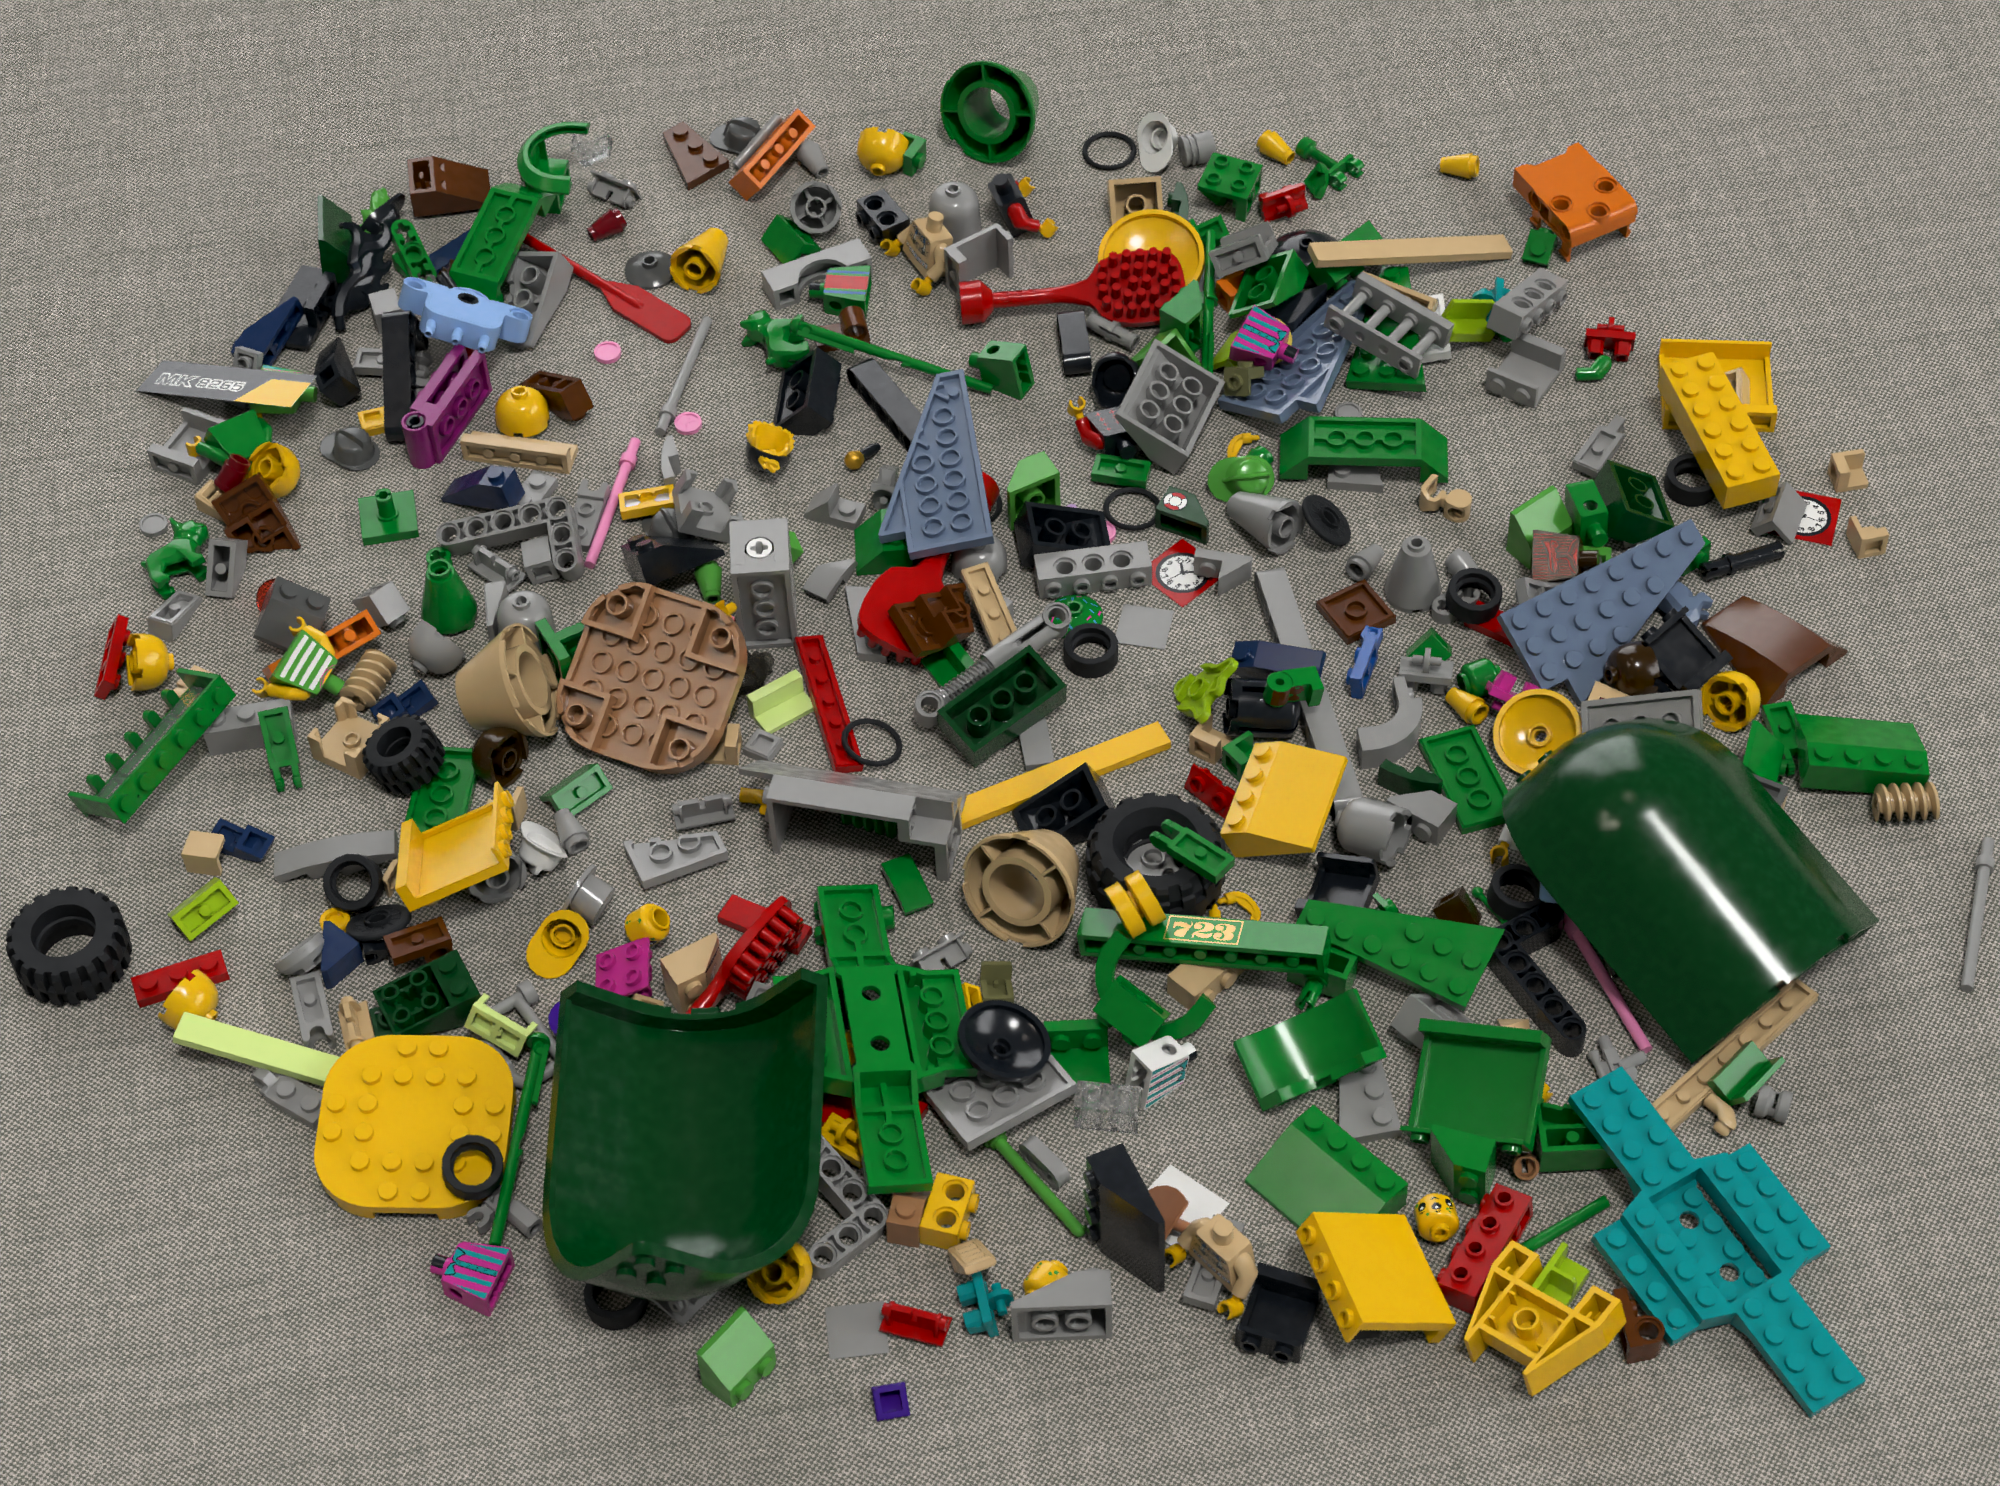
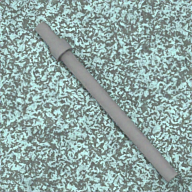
M709 316L702 317L668 400L660 409V419L655 428L657 435H665L669 423L675 419L677 404L712 323V319Z
M1984 837L1982 839L1980 855L1976 857L1975 871L1977 872L1960 986V989L1964 992H1971L1974 987L1989 877L1994 871L1995 859L1992 857L1995 841L1991 837Z

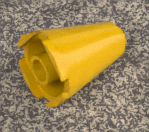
M709 228L674 251L670 258L671 266L669 269L674 281L680 287L687 291L690 288L696 290V293L702 294L711 291L717 285L729 243L725 232L718 228Z

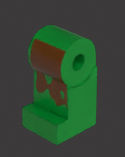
M1316 666L1271 673L1266 681L1263 699L1273 707H1282L1288 702L1305 700L1308 707L1320 705L1324 686Z

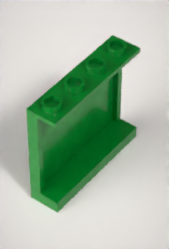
M1420 1018L1418 1031L1424 1035L1409 1123L1408 1126L1401 1125L1400 1130L1410 1137L1411 1142L1429 1144V1140H1431V1126L1436 1124L1495 1139L1496 1148H1501V1152L1506 1154L1521 1155V1151L1533 1152L1552 1039L1543 1030Z

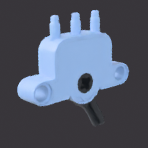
M445 271L441 275L436 276L437 283L416 277H407L403 280L398 306L404 311L410 310L414 314L421 316L419 329L427 338H436L455 346L459 344L470 349H476L480 353L493 351L496 348L498 338L514 343H524L527 340L533 316L525 309L489 300L484 294L470 288L458 287L448 272Z

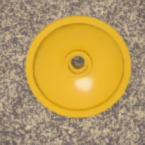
M1530 689L1513 696L1502 706L1493 726V742L1499 757L1510 769L1521 775L1527 770L1532 771L1539 764L1537 761L1550 750H1556L1563 743L1582 734V721L1574 705L1563 695L1548 689ZM1539 733L1546 734V738L1542 742L1536 741Z

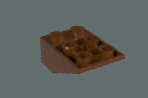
M435 156L407 159L409 192L414 217L481 209L490 191L488 169Z

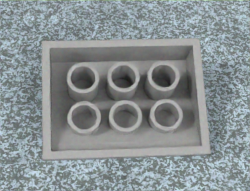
M1154 339L1114 417L1151 461L1175 474L1188 458L1225 381L1157 339Z

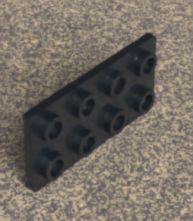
M306 265L300 267L277 307L294 296L299 299L303 306L304 315L284 346L309 350L330 315L334 294L342 284L337 283L335 273L325 271L322 276L321 268Z

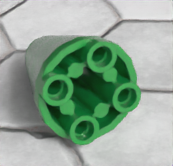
M436 559L428 565L425 576L421 619L435 627L441 635L455 634L463 630L472 629L475 625L478 609L473 595L455 568L447 560Z

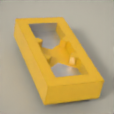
M669 484L619 493L622 520L654 515L661 507L674 508L672 495L674 485Z

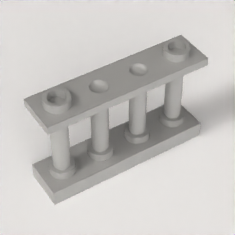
M1363 271L1356 279L1352 294L1354 298L1343 310L1330 304L1323 325L1414 379L1418 377L1423 361L1421 355L1432 343L1444 349L1450 341L1454 323ZM1363 303L1377 310L1366 323L1352 316ZM1386 317L1399 323L1389 336L1375 329ZM1409 330L1423 337L1411 350L1398 343Z

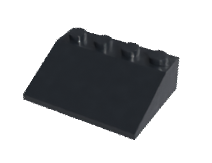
M1121 1143L1086 1157V1171L1083 1172V1177L1087 1189H1084L1083 1193L1087 1202V1206L1084 1207V1213L1088 1223L1084 1225L1089 1241L1091 1243L1096 1242L1102 1254L1156 1292L1165 1291V1221L1125 1146Z

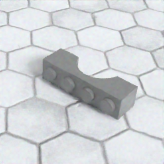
M857 238L761 271L763 290L777 311L799 303L803 289L810 282L826 279V273L829 268L871 265V277H873L872 257L861 240Z

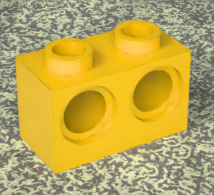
M937 1172L919 1226L920 1243L948 1250L949 1247L960 1244L962 1240L967 1241L971 1228V1222L968 1221L970 1213L975 1214L977 1212L980 1195L975 1194V1180ZM954 1197L960 1198V1200L956 1201L950 1199ZM942 1225H951V1227H949V1228H943V1227H940V1226H942Z

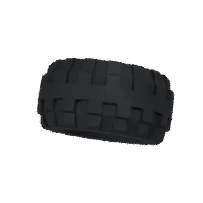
M1155 792L1143 793V796L1133 799L1130 796L1121 800L1117 804V808L1110 807L1098 819L1094 830L1091 829L1087 839L1085 868L1087 884L1091 895H1095L1101 908L1114 909L1104 889L1119 882L1125 891H1128L1124 877L1135 871L1130 868L1126 860H1128V857L1136 848L1151 843L1149 835L1153 831H1158L1167 836L1161 829V823L1165 819H1170L1184 828L1191 829L1226 851L1225 841L1221 838L1220 828L1210 815L1205 814V811L1199 805L1192 801L1186 803L1180 799V796L1167 793V796H1156ZM1173 858L1174 862L1181 866V868L1174 873L1162 876L1142 874L1163 912L1166 914L1202 916L1206 913V909H1210L1212 904H1215L1225 882L1224 875L1214 884L1175 858Z

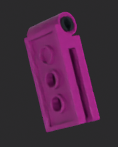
M454 345L452 350L444 356L439 368L431 374L430 380L424 389L418 392L416 400L410 407V412L404 415L401 420L409 460L413 467L426 469L435 463L441 464L492 392L485 353H480L475 349L468 358L465 346Z

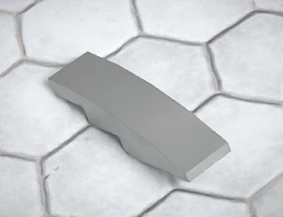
M384 830L335 836L274 853V878L279 883H283L307 874L314 880L324 875L328 865L335 858L345 854H360L372 859L376 864H380L398 857L397 832L395 830ZM349 865L340 872L347 876L365 868L359 865Z

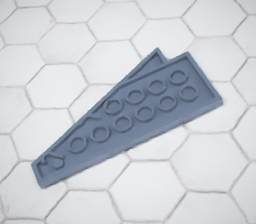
M1350 280L1291 333L1292 346L1299 349L1293 364L1281 361L1275 364L1272 370H1264V377L1251 379L1250 396H1226L1223 394L1218 399L1220 409L1279 424L1287 421L1298 409L1320 413L1352 343L1323 326L1326 313L1330 304L1341 310L1345 308L1354 298L1352 293L1356 280ZM1363 303L1352 316L1362 321L1368 305Z

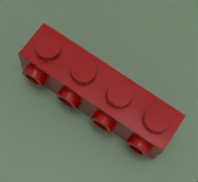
M1498 1183L1495 1184L1490 1194L1486 1193L1483 1196L1479 1214L1476 1219L1471 1218L1468 1222L1465 1238L1462 1243H1456L1451 1253L1450 1264L1447 1269L1443 1267L1440 1270L1436 1280L1448 1305L1472 1315L1492 1263L1511 1240L1518 1243L1533 1216L1531 1196Z

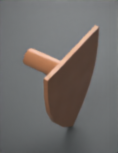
M1168 1185L1156 1186L1148 1190L1165 1221V1240L1172 1229L1182 1233L1190 1224L1180 1219L1189 1205L1186 1197L1177 1188Z

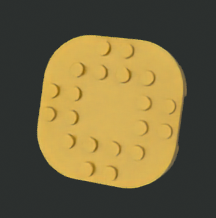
M383 1035L362 1041L347 1050L330 1069L322 1093L314 1148V1163L325 1192L343 1210L365 1218H375V1213L437 1214L439 1220L452 1219L464 1216L470 1209L478 1207L488 1197L480 1200H464L456 1197L447 1189L442 1178V1157L447 1147L456 1139L466 1135H480L490 1139L499 1147L503 1157L504 1175L510 1145L514 1105H517L516 1088L508 1064L501 1054L487 1043L465 1036ZM469 1150L461 1153L456 1158L453 1171L461 1183L478 1185L484 1183L489 1178L492 1172V1163L485 1153L478 1150Z

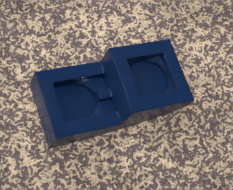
M421 679L400 696L391 692L370 708L377 721L378 713L389 717L391 721L393 717L398 716L400 718L404 714L421 716L439 704L427 684Z
M221 818L211 832L223 834L225 837L221 853L252 862H262L275 840V836L249 824L243 829Z

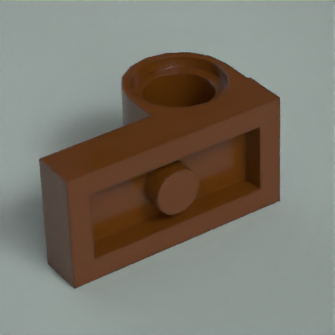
M846 307L840 312V323L819 326L870 343L869 330L864 311L861 307ZM815 342L816 347L820 348L824 352L839 350Z
M442 916L383 936L385 947L394 966L422 956L425 962L429 963L453 951L452 938Z
M1626 1287L1613 1289L1612 1296L1621 1300L1626 1318L1625 1325L1618 1332L1626 1364L1656 1358L1660 1354L1665 1335L1663 1323L1653 1316H1638L1636 1302L1634 1299H1629ZM1641 1336H1649L1652 1340L1644 1339Z

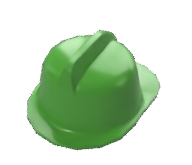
M1248 455L1220 460L1212 466L1208 474L1210 492L1223 502H1228L1229 498L1239 491L1267 495L1274 485L1273 469L1267 460L1260 456Z

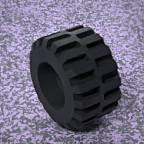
M404 714L400 718L396 716L389 722L385 721L381 724L380 728L372 732V736L365 742L367 746L363 748L362 754L364 757L362 759L366 768L385 791L397 795L401 792L408 794L411 790L416 791L425 783L428 784L431 778L440 771L438 768L444 763V746L423 718L420 719L417 715L410 716L409 714Z

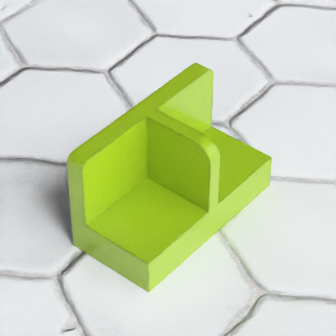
M1562 1242L1532 1287L1569 1307L1588 1279L1590 1270L1567 1258L1569 1245Z

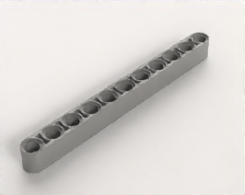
M1280 567L1255 572L1254 579L1257 594L1273 642L1312 649L1285 568ZM1321 675L1320 679L1324 686V692L1320 705L1308 707L1306 700L1300 701V722L1309 748L1345 756L1348 760L1330 808L1332 817L1336 819L1338 812L1343 810L1351 800L1363 797Z

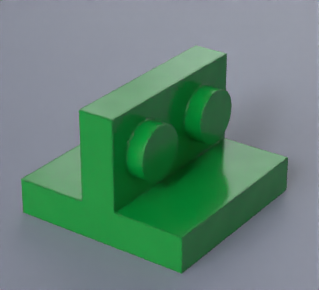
M546 618L535 622L540 652L542 655L548 654L559 683L560 678H566L585 626L579 622L555 633Z

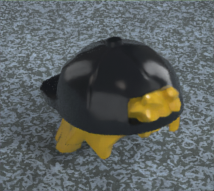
M756 420L753 421V424H748L749 433H746L745 456L751 466L763 473H775L777 470L782 469L794 448V434L787 429H783L781 426H775L773 423L768 424L765 421Z

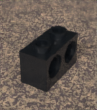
M884 188L856 200L857 212H855V217L861 227L864 226L869 232L871 239L874 242L877 241L879 245L884 239L896 240L897 235L910 225V218Z

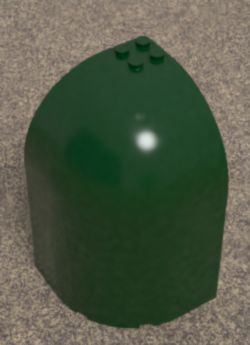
M1641 718L1612 723L1586 731L1563 743L1556 750H1550L1537 761L1539 764L1532 771L1527 770L1516 780L1517 784L1506 793L1502 801L1503 816L1507 828L1532 872L1691 1063L1705 1056L1748 1018L1781 992L1777 988L1778 985L1782 982L1788 985L1791 981L1797 980L1814 967L1821 958H1826L1838 949L1856 941L1879 922L1878 918L1741 760L1714 737L1684 723L1658 718Z
M801 967L762 994L749 1000L735 1003L734 1010L721 1012L719 1007L691 1008V1014L671 1013L672 1007L631 999L578 980L561 991L543 1187L542 1217L544 1237L549 1255L556 1268L563 1275L577 1281L637 1298L656 1301H680L707 1296L732 1286L782 1257L794 1246L810 1221L819 1186L828 995L827 976Z

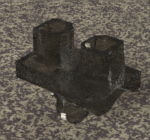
M747 650L746 672L739 689L743 695L765 686L766 676L773 672L771 667L774 664V657L771 653L754 651L750 654Z

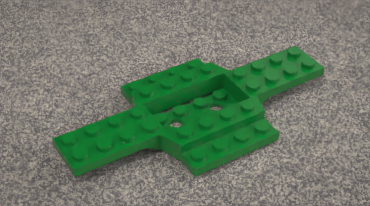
M878 884L817 886L816 899L828 968L815 971L828 977L823 1092L851 1098L867 1194L932 1191L933 1178L920 1114L918 1094L943 1086L946 1077L977 1076L978 1070L962 1054L957 1040L959 1023L967 1011L959 969L925 970L896 964L890 953ZM772 976L771 986L773 987L788 976ZM838 989L843 990L855 1059V1065L852 1069ZM865 990H874L880 997L877 1000L871 1001L865 999L862 993ZM878 1039L883 1040L889 1047L886 1050L879 1051L871 1046V1042Z

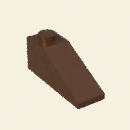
M539 370L519 384V386H527L538 390L546 399L549 410L562 419L578 421L587 415L586 412L594 407L580 378Z

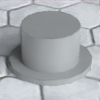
M591 864L581 875L561 909L578 913L592 925L602 915L615 892L614 887L594 876L597 870V866Z

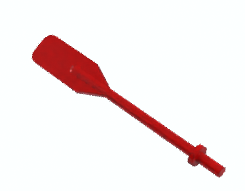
M528 233L523 241L524 244L536 251L558 252ZM563 255L574 267L572 273L601 290L613 312L662 342L674 343L690 330L691 319L687 315L641 287L604 280Z

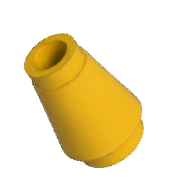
M1266 130L1257 141L1256 145L1260 148L1259 151L1284 165L1290 164L1295 157V152L1292 151L1276 131Z
M1473 153L1441 157V173L1468 179L1477 177L1479 174L1480 159L1479 156H1474Z
M1456 687L1451 688L1445 696V701L1467 724L1478 725L1488 715L1489 707L1481 697Z

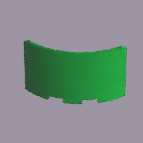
M1355 988L1349 989L1290 1019L1233 1042V1046L1263 1112L1293 1101L1309 1091H1317L1337 1082V1079L1347 1074L1361 1071L1387 1057L1360 995Z

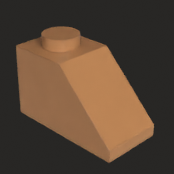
M931 1191L893 1194L886 1220L888 1243L919 1248V1226Z

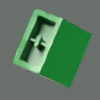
M1193 280L1186 287H1182L1176 296L1169 302H1165L1160 308L1159 334L1177 328L1195 354L1202 348L1203 308L1199 283Z

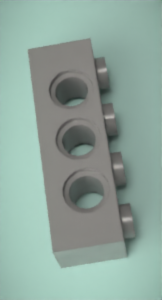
M1540 267L1493 304L1486 327L1515 341L1521 335L1527 334L1535 324L1539 325L1546 315L1550 316L1556 307H1561L1568 296V292L1565 291L1568 280Z
M1147 541L1034 554V574L1039 599L1152 585V564Z

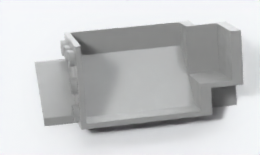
M757 760L738 768L740 775L772 779L770 786L766 785L764 788L762 801L763 804L767 805L765 822H769L767 838L772 842L773 853L779 854L794 806L897 822L899 841L935 848L937 880L949 882L962 837L961 815L968 792Z

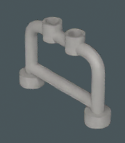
M526 979L516 985L518 992L492 1006L491 1009L503 1015L516 1008L528 1025L532 1021L538 1024L534 1033L542 1032L549 1037L551 1042L549 1053L554 1058V1061L545 1067L542 1081L544 1082L552 1077L554 1073L556 1040L530 1007L540 999L531 982ZM475 1033L477 1040L487 1043L501 1054L509 1066L515 1087L523 1088L525 1076L518 1074L508 1056L504 1055L498 1046Z

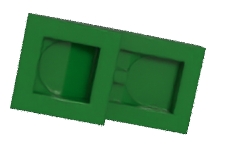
M909 853L880 864L891 892H894L904 917L933 906L934 902Z

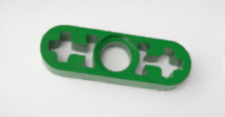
M405 219L396 220L391 226L392 243L408 276L419 278V267L422 265L421 271L423 275L429 276L428 281L435 283L436 270L413 224ZM398 229H401L403 232H407L406 244H404L405 239L401 233L397 234ZM408 250H416L420 253L421 257L417 260H411L406 256V252Z

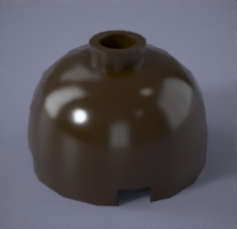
M1643 641L1630 642L1615 648L1608 656L1603 672L1605 682L1610 687L1629 696L1656 693L1658 686H1653L1654 678L1659 677V666L1653 649L1650 646L1644 647L1642 645Z
M494 727L483 732L472 747V766L476 774L491 785H494L497 781L502 787L514 784L524 770L520 768L522 760H527L529 755V747L525 735L505 727Z

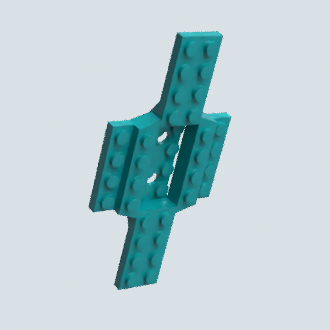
M1622 1066L1569 1096L1567 1102L1626 1177L1635 1197L1622 1213L1620 1219L1593 1234L1591 1241L1647 1316L1656 1317L1663 1323L1665 1327L1664 1338L1670 1346L1698 1330L1731 1324L1751 1340L1810 1418L1863 1386L1866 1379L1790 1283L1803 1266L1827 1253L1831 1245L1750 1143L1730 1155L1725 1152L1694 1159ZM1697 1181L1771 1275L1772 1279L1766 1278L1763 1270L1755 1264L1745 1251L1742 1243L1735 1238L1724 1224L1723 1219L1704 1198L1703 1193L1697 1189ZM1683 1214L1693 1215L1698 1221V1226L1693 1229L1685 1228L1680 1223V1216ZM1723 1266L1735 1268L1738 1272V1279L1735 1281L1723 1279L1720 1275V1268Z

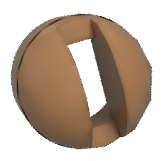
M1521 1153V1155H1517L1513 1159L1512 1170L1519 1179L1531 1180L1539 1172V1163L1532 1154ZM1526 1158L1527 1172H1522L1521 1160Z

